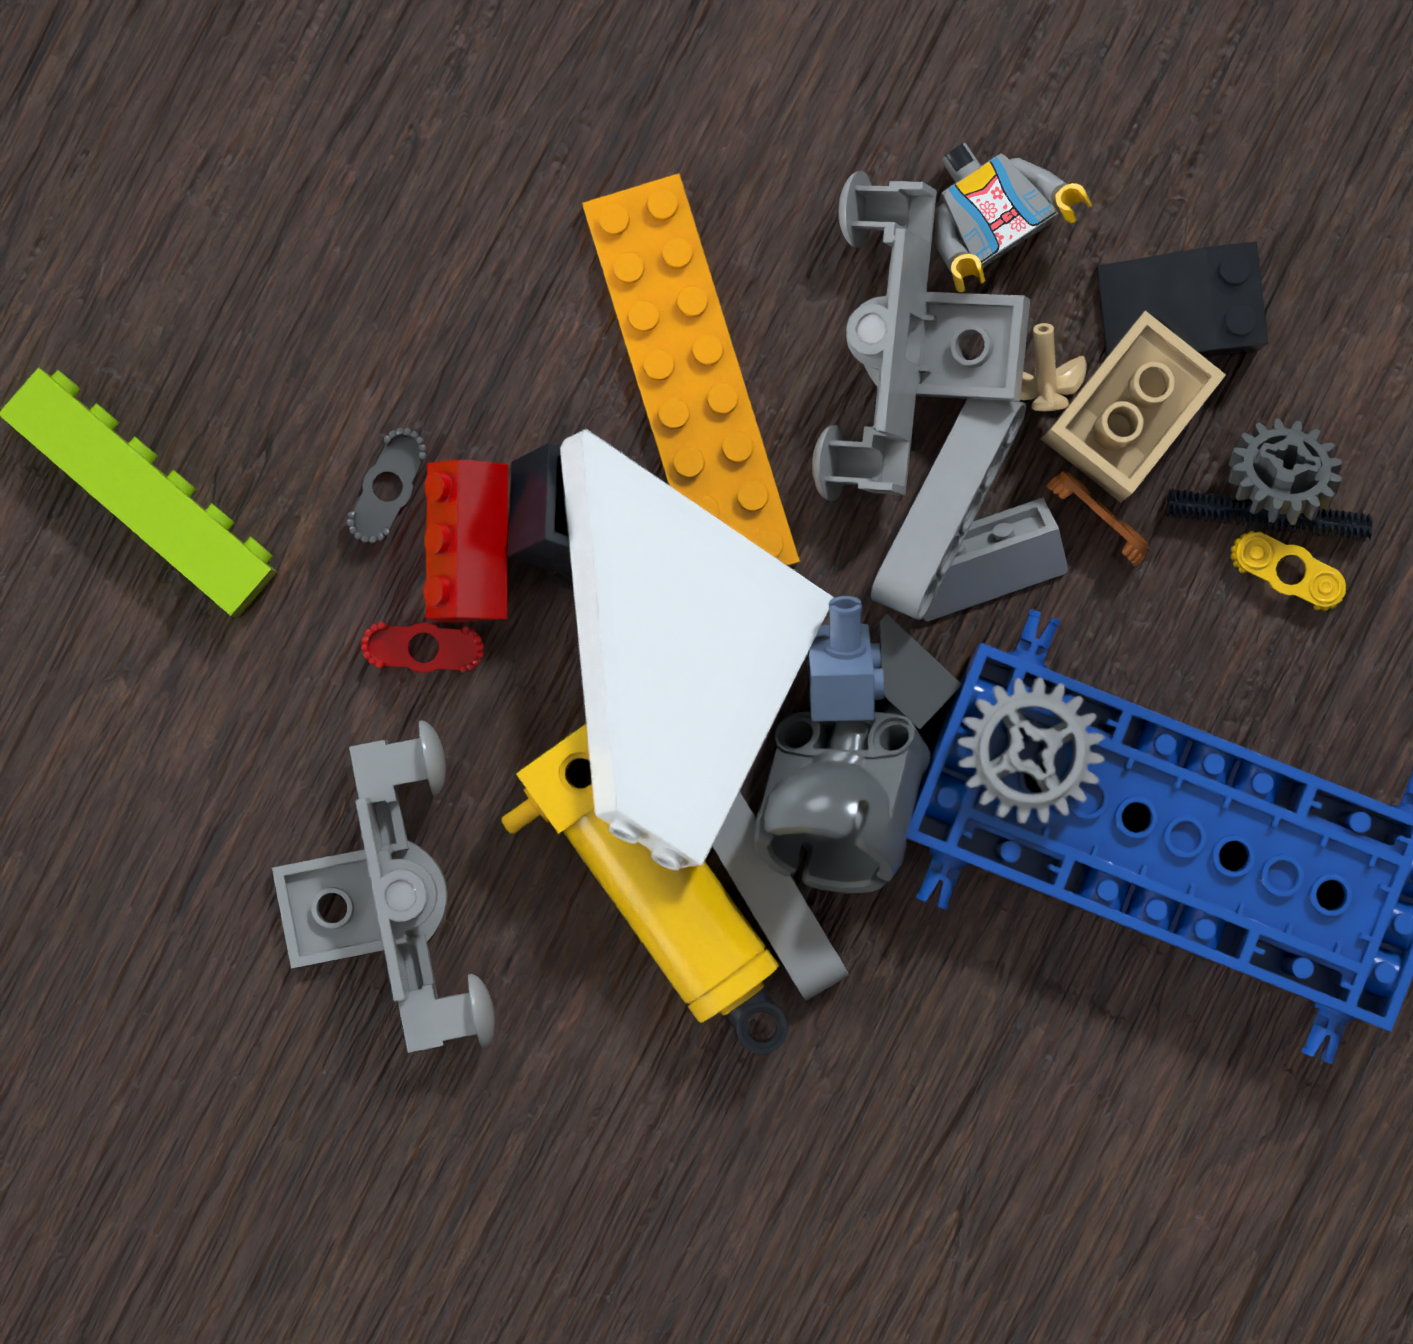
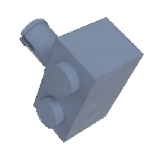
M839 596L829 601L830 625H821L807 653L811 721L874 720V700H884L883 668H881L880 643H870L868 624H861V600L852 596Z

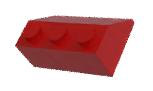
M460 459L427 463V478L425 481L427 529L424 535L426 548V582L424 585L426 619L442 623L507 619L508 464Z

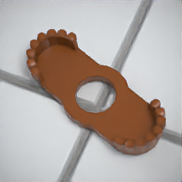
M1063 470L1046 484V487L1059 495L1061 499L1067 498L1073 492L1081 498L1093 511L1127 540L1123 546V555L1136 568L1145 558V554L1150 550L1149 544L1132 527L1123 523L1096 499L1079 479L1070 472Z

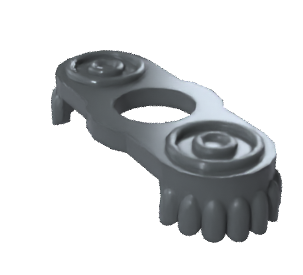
M409 428L392 430L389 436L384 437L385 446L376 465L371 467L364 476L363 492L354 511H350L347 514L349 518L347 525L350 527V533L354 534L357 540H361L364 543H376L388 536L400 509L405 507L412 497L414 479L423 460L426 458V446L422 437H419L416 431L412 432ZM386 472L398 475L403 485L400 496L389 502L377 498L373 489L375 479Z

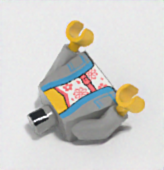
M963 143L941 159V162L956 183L942 192L939 199L940 206L934 213L935 248L948 269L952 272L956 290L964 292L965 287L962 278L967 275H975L979 278L981 284L984 283L983 268L1051 224L1058 215L1055 207H1059L1064 219L1068 223H1074L1077 218L1070 207L1079 202L1086 204L1090 208L1092 203L1081 185L1067 184L1050 171L1023 159H1008L1001 153L981 166L967 144Z

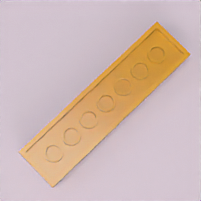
M678 173L583 202L582 205L669 486L785 565L791 566L799 563L798 554L680 174Z

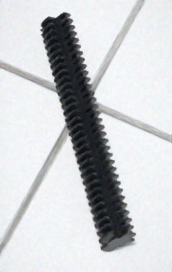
M1174 488L1169 489L1167 494L1166 510L1168 517L1170 512H1173V517L1179 513V518H1182L1183 513H1185V519H1188L1189 515L1192 514V520L1198 515L1199 521L1204 516V521L1211 517V522H1213L1216 517L1217 523L1223 518V524H1226L1227 519H1230V525L1236 520V525L1240 521H1242V526L1249 522V527L1255 522V528L1261 523V529L1267 524L1269 530L1272 525H1274V530L1280 526V531L1285 526L1287 527L1286 532H1289L1290 528L1293 527V533L1299 528L1300 534L1303 529L1306 530L1305 534L1312 530V535L1318 531V536L1324 531V537H1327L1328 533L1331 532V538L1337 533L1338 539L1341 534L1344 535L1343 539L1350 535V540L1355 535L1356 541L1362 536V542L1366 541V537H1369V540H1371L1373 520L1370 514L1365 515L1361 513L1360 515L1358 512H1345V510L1341 513L1337 509L1334 511L1332 509L1322 510L1319 508L1314 520L1311 521L1303 513H1300L1296 524L1290 525L1284 514H1279L1274 523L1269 522L1268 510L1262 508L1256 514H1252L1250 509L1253 501L1250 498L1237 500L1236 497L1231 496L1225 497V495H1212V493L1206 494L1205 492L1202 494L1198 491L1197 493L1193 491L1187 492V490H1174Z

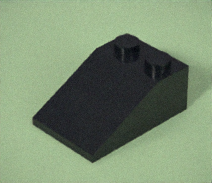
M1257 242L1202 247L1098 265L1096 267L1106 358L1144 311H1147L1203 357L1258 352L1268 344Z
M548 443L512 461L507 557L549 571L572 573L560 446Z

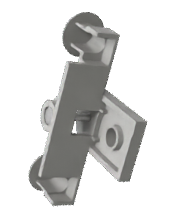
M857 171L847 179L841 191L838 215L840 228L846 241L855 248H861L867 242L871 231H884L883 243L891 246L892 250L887 295L870 299L860 305L851 314L846 328V338L851 353L858 361L864 364L870 378L877 386L873 427H864L863 442L846 441L844 431L839 425L827 427L819 436L813 452L812 474L817 491L827 501H835L840 496L844 484L858 485V489L870 493L906 495L916 396L1020 402L1030 299L1018 295L926 292L937 190L924 182L889 181V186H872L868 175L864 171ZM973 333H980L985 342L982 354L974 360H966L962 354L964 340Z

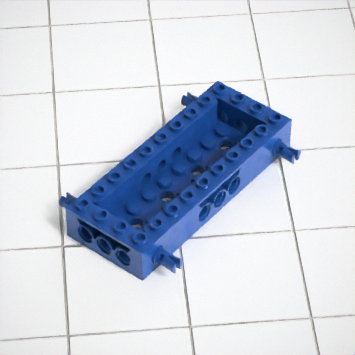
M1032 609L1028 612L1029 616L1014 652L1009 651L1006 653L983 643L974 646L960 682L962 685L955 694L932 752L930 764L920 782L907 835L908 840L931 848L929 853L933 854L920 891L915 898L926 902L938 881L941 880L936 906L947 910V904L962 867L968 868L969 864L1314 1001L1316 1002L1314 1007L1319 1010L1301 1052L1314 1057L1324 1040L1320 1060L1332 1065L1348 1021L1354 1022L1356 1018L1376 1027L1392 1031L1413 978V771L1399 806L1393 805L1392 807L1048 670L1047 665L1043 664L1061 621L1054 617L1050 618L1037 639L1036 632L1041 612ZM1019 678L1028 693L1031 692L1036 678H1043L1046 695H1050L1053 688L1058 684H1063L1064 695L1062 701L1065 704L1072 698L1081 696L1083 700L1076 714L1079 717L1093 713L1096 715V719L1086 727V732L1088 734H1102L1104 737L1100 742L1090 745V752L1103 756L1104 762L1088 764L1087 770L1099 779L1098 782L1085 783L1081 781L1079 783V788L1084 792L1086 800L1080 802L1068 795L1066 802L1069 814L1062 815L1053 805H1050L1048 822L1044 823L1040 822L1034 808L1030 810L1029 817L1025 823L1018 822L1015 806H1012L1004 817L997 816L998 798H994L991 802L981 805L979 799L985 791L984 785L981 784L968 788L965 785L967 780L976 774L975 768L958 766L960 760L972 755L971 749L957 744L958 739L974 736V731L963 723L964 718L971 717L981 720L983 717L975 702L978 699H982L994 706L996 701L992 688L1000 686L1008 696H1012L1013 680ZM1033 707L1019 708L1024 719L1028 720L1032 726L1038 729L1046 730L1061 723L1057 717L1045 710ZM1002 719L997 723L990 737L988 748L990 761L999 757L1007 747V728ZM1022 736L1024 748L1018 752L1020 760L1031 759L1034 764L1038 763L1037 753L1043 749L1042 743L1040 741L1030 742L1026 736ZM1071 740L1057 749L1054 755L1053 764L1056 770L1054 773L1059 782L1066 774L1071 763ZM1016 771L1000 779L1002 783L1014 791L1024 794H1035L1026 787L1024 772ZM1132 802L1142 803L1150 813L1148 826L1138 833L1130 832L1122 823V812ZM1237 841L1244 846L1247 860L1241 869L1231 872L1221 865L1219 852L1225 843ZM1332 879L1341 885L1344 897L1342 903L1337 908L1326 910L1319 905L1316 893L1321 883Z

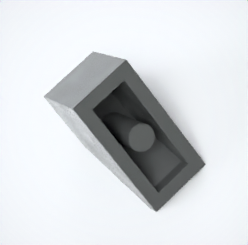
M886 614L877 624L878 643H880L881 668H883L884 700L887 702L881 710L884 713L907 717L912 721L915 728L920 730L962 684L897 622Z

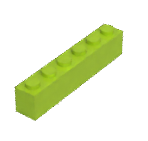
M38 367L0 411V416L230 616L238 618L278 573L268 564L274 556L251 536L243 543L229 530L235 522L213 503L206 510L191 498L197 489L175 470H172L166 476L152 463L158 456L137 437L134 436L128 443L118 435L114 429L119 422L100 405L95 403L91 409H88L75 397L81 389L57 369L50 376Z

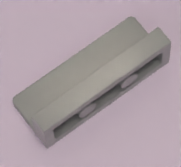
M1044 498L972 522L943 582L923 617L925 621L937 619L1068 572L1059 527Z

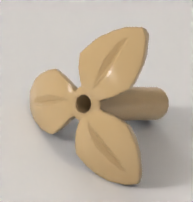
M1048 323L1037 324L1033 328L1035 377L1023 372L1020 400L1037 398L1031 406L1036 411L1047 412L1065 409L1069 406V402L1062 395L1076 393L1082 385L1087 369L1085 357L1080 356L1072 359L1056 369L1054 327Z

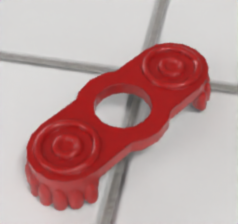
M380 622L378 626L374 624L370 629L366 630L365 636L361 639L363 643L361 646V650L364 652L363 656L369 659L370 664H376L378 668L383 666L407 667L419 673H429L437 669L460 670L465 673L468 669L473 670L476 665H479L481 658L484 656V644L481 643L482 638L477 635L475 630H470L468 627L445 629L426 622L417 623L411 627L390 626ZM420 633L431 634L438 642V654L430 662H417L410 654V642L414 636Z

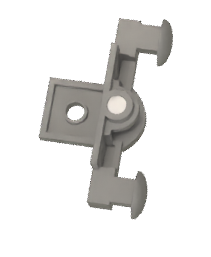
M420 720V738L392 744H389L388 740H381L349 747L359 800H356L365 849L272 868L291 968L384 950L393 998L399 1004L408 1053L444 1046L447 1043L446 1040L478 1034L481 1048L485 1050L493 1040L495 1013L490 994L483 981L474 974H468L469 992L438 998L427 942L436 933L445 915L448 901L447 884L437 862L420 846L407 840L397 785L428 779L433 796L438 795L443 789L446 778L444 750L434 728L429 723ZM328 893L341 895L347 903V913L337 923L326 921L319 912L320 900Z

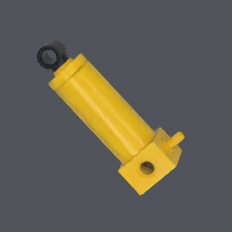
M587 724L516 773L526 787L523 790L528 799L502 817L501 822L508 832L515 834L540 815L547 823L551 822L558 834L563 831L685 1004L689 1003L688 1008L698 1022H704L720 1012L722 1015L727 1016L736 1029L741 1043L748 1050L758 1054L777 1050L787 1037L788 1021L782 1008L772 1001L763 988L765 985L762 981L779 967L778 963L768 949H764L766 946L705 861L702 865L680 868L679 870L668 869L651 858L653 851L639 842L636 844L628 843L614 836L608 829L610 824L595 815L593 785L579 788L574 786L568 778V768L574 760L585 758L590 761ZM758 1012L769 1013L776 1019V1030L767 1039L759 1040L753 1038L748 1033L747 1023Z

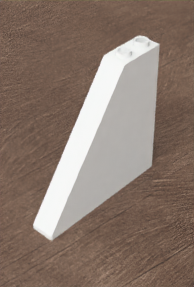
M583 430L566 438L560 450L595 815L610 824L608 829L614 836L628 843L636 844L639 842L653 851L651 858L668 869L679 870L680 868L702 865L827 615L829 601L834 597L588 430Z

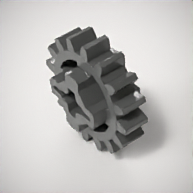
M1280 419L1274 420L1271 430H1268L1260 422L1255 424L1252 435L1243 433L1240 436L1237 448H1234L1229 461V466L1232 467L1228 478L1229 483L1239 485L1235 497L1237 500L1250 498L1253 501L1250 509L1252 514H1256L1262 508L1268 510L1269 522L1274 523L1279 514H1284L1290 525H1295L1300 513H1303L1309 520H1314L1319 508L1329 509L1334 495L1337 494L1342 482V477L1338 475L1342 466V460L1331 458L1335 445L1332 442L1319 444L1317 440L1321 431L1315 429L1307 435L1301 432L1302 424L1297 420L1291 429L1284 428Z

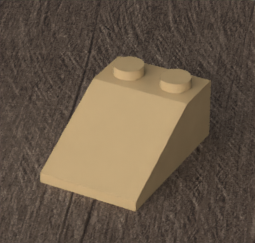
M1144 311L1041 440L1121 503L1136 490L1226 374L1147 311Z

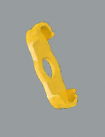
M1250 531L1241 534L1240 538L1234 541L1235 545L1231 547V552L1233 553L1230 558L1234 561L1233 566L1238 568L1240 573L1249 572L1267 581L1271 588L1278 593L1287 596L1295 595L1313 604V608L1317 611H1327L1329 608H1335L1337 604L1342 602V598L1346 594V583L1343 575L1337 569L1314 559L1311 553L1301 546L1286 545L1260 531L1256 533ZM1284 556H1296L1302 560L1305 566L1303 579L1295 585L1284 584L1277 576V563Z

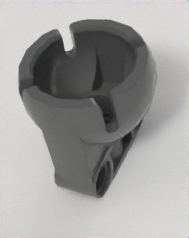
M811 711L793 713L785 717L775 731L777 748L762 806L758 811L754 826L755 846L759 857L774 871L788 877L797 870L801 846L807 849L802 873L804 884L820 890L840 893H867L882 888L887 881H891L903 862L906 839L921 776L930 764L931 754L912 721L901 715L874 712V720L811 721Z

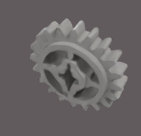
M1020 678L1013 680L1012 696H1008L1000 686L992 688L996 704L992 706L988 702L978 699L975 704L983 715L982 719L966 717L963 720V723L974 731V736L961 738L957 741L958 745L972 750L970 757H966L958 762L959 767H973L976 771V774L965 783L966 787H976L983 784L985 791L981 794L979 803L985 805L994 798H998L997 816L1004 817L1011 807L1015 806L1019 823L1027 821L1032 808L1035 809L1036 815L1042 823L1048 822L1050 805H1053L1062 815L1069 814L1066 797L1069 795L1077 801L1084 802L1086 796L1079 788V783L1081 781L1097 783L1099 780L1093 773L1087 770L1088 764L1104 762L1103 756L1090 752V745L1103 740V735L1098 733L1088 734L1086 732V727L1096 719L1095 713L1079 717L1076 711L1080 707L1083 698L1077 696L1065 704L1062 701L1064 695L1063 684H1058L1053 688L1050 695H1046L1043 678L1035 679L1030 693L1026 692ZM1033 707L1045 710L1057 717L1061 723L1046 730L1038 729L1032 726L1028 720L1024 719L1019 708ZM1002 719L1007 728V747L999 757L990 761L988 752L990 737L995 726ZM1022 736H1026L1030 742L1040 741L1042 743L1043 749L1037 753L1039 766L1035 765L1031 759L1020 760L1018 752L1024 748ZM1071 740V763L1066 774L1059 782L1054 773L1056 771L1053 764L1054 755L1057 749ZM1016 771L1024 772L1033 781L1037 782L1041 793L1024 794L1014 791L1002 783L1000 779Z

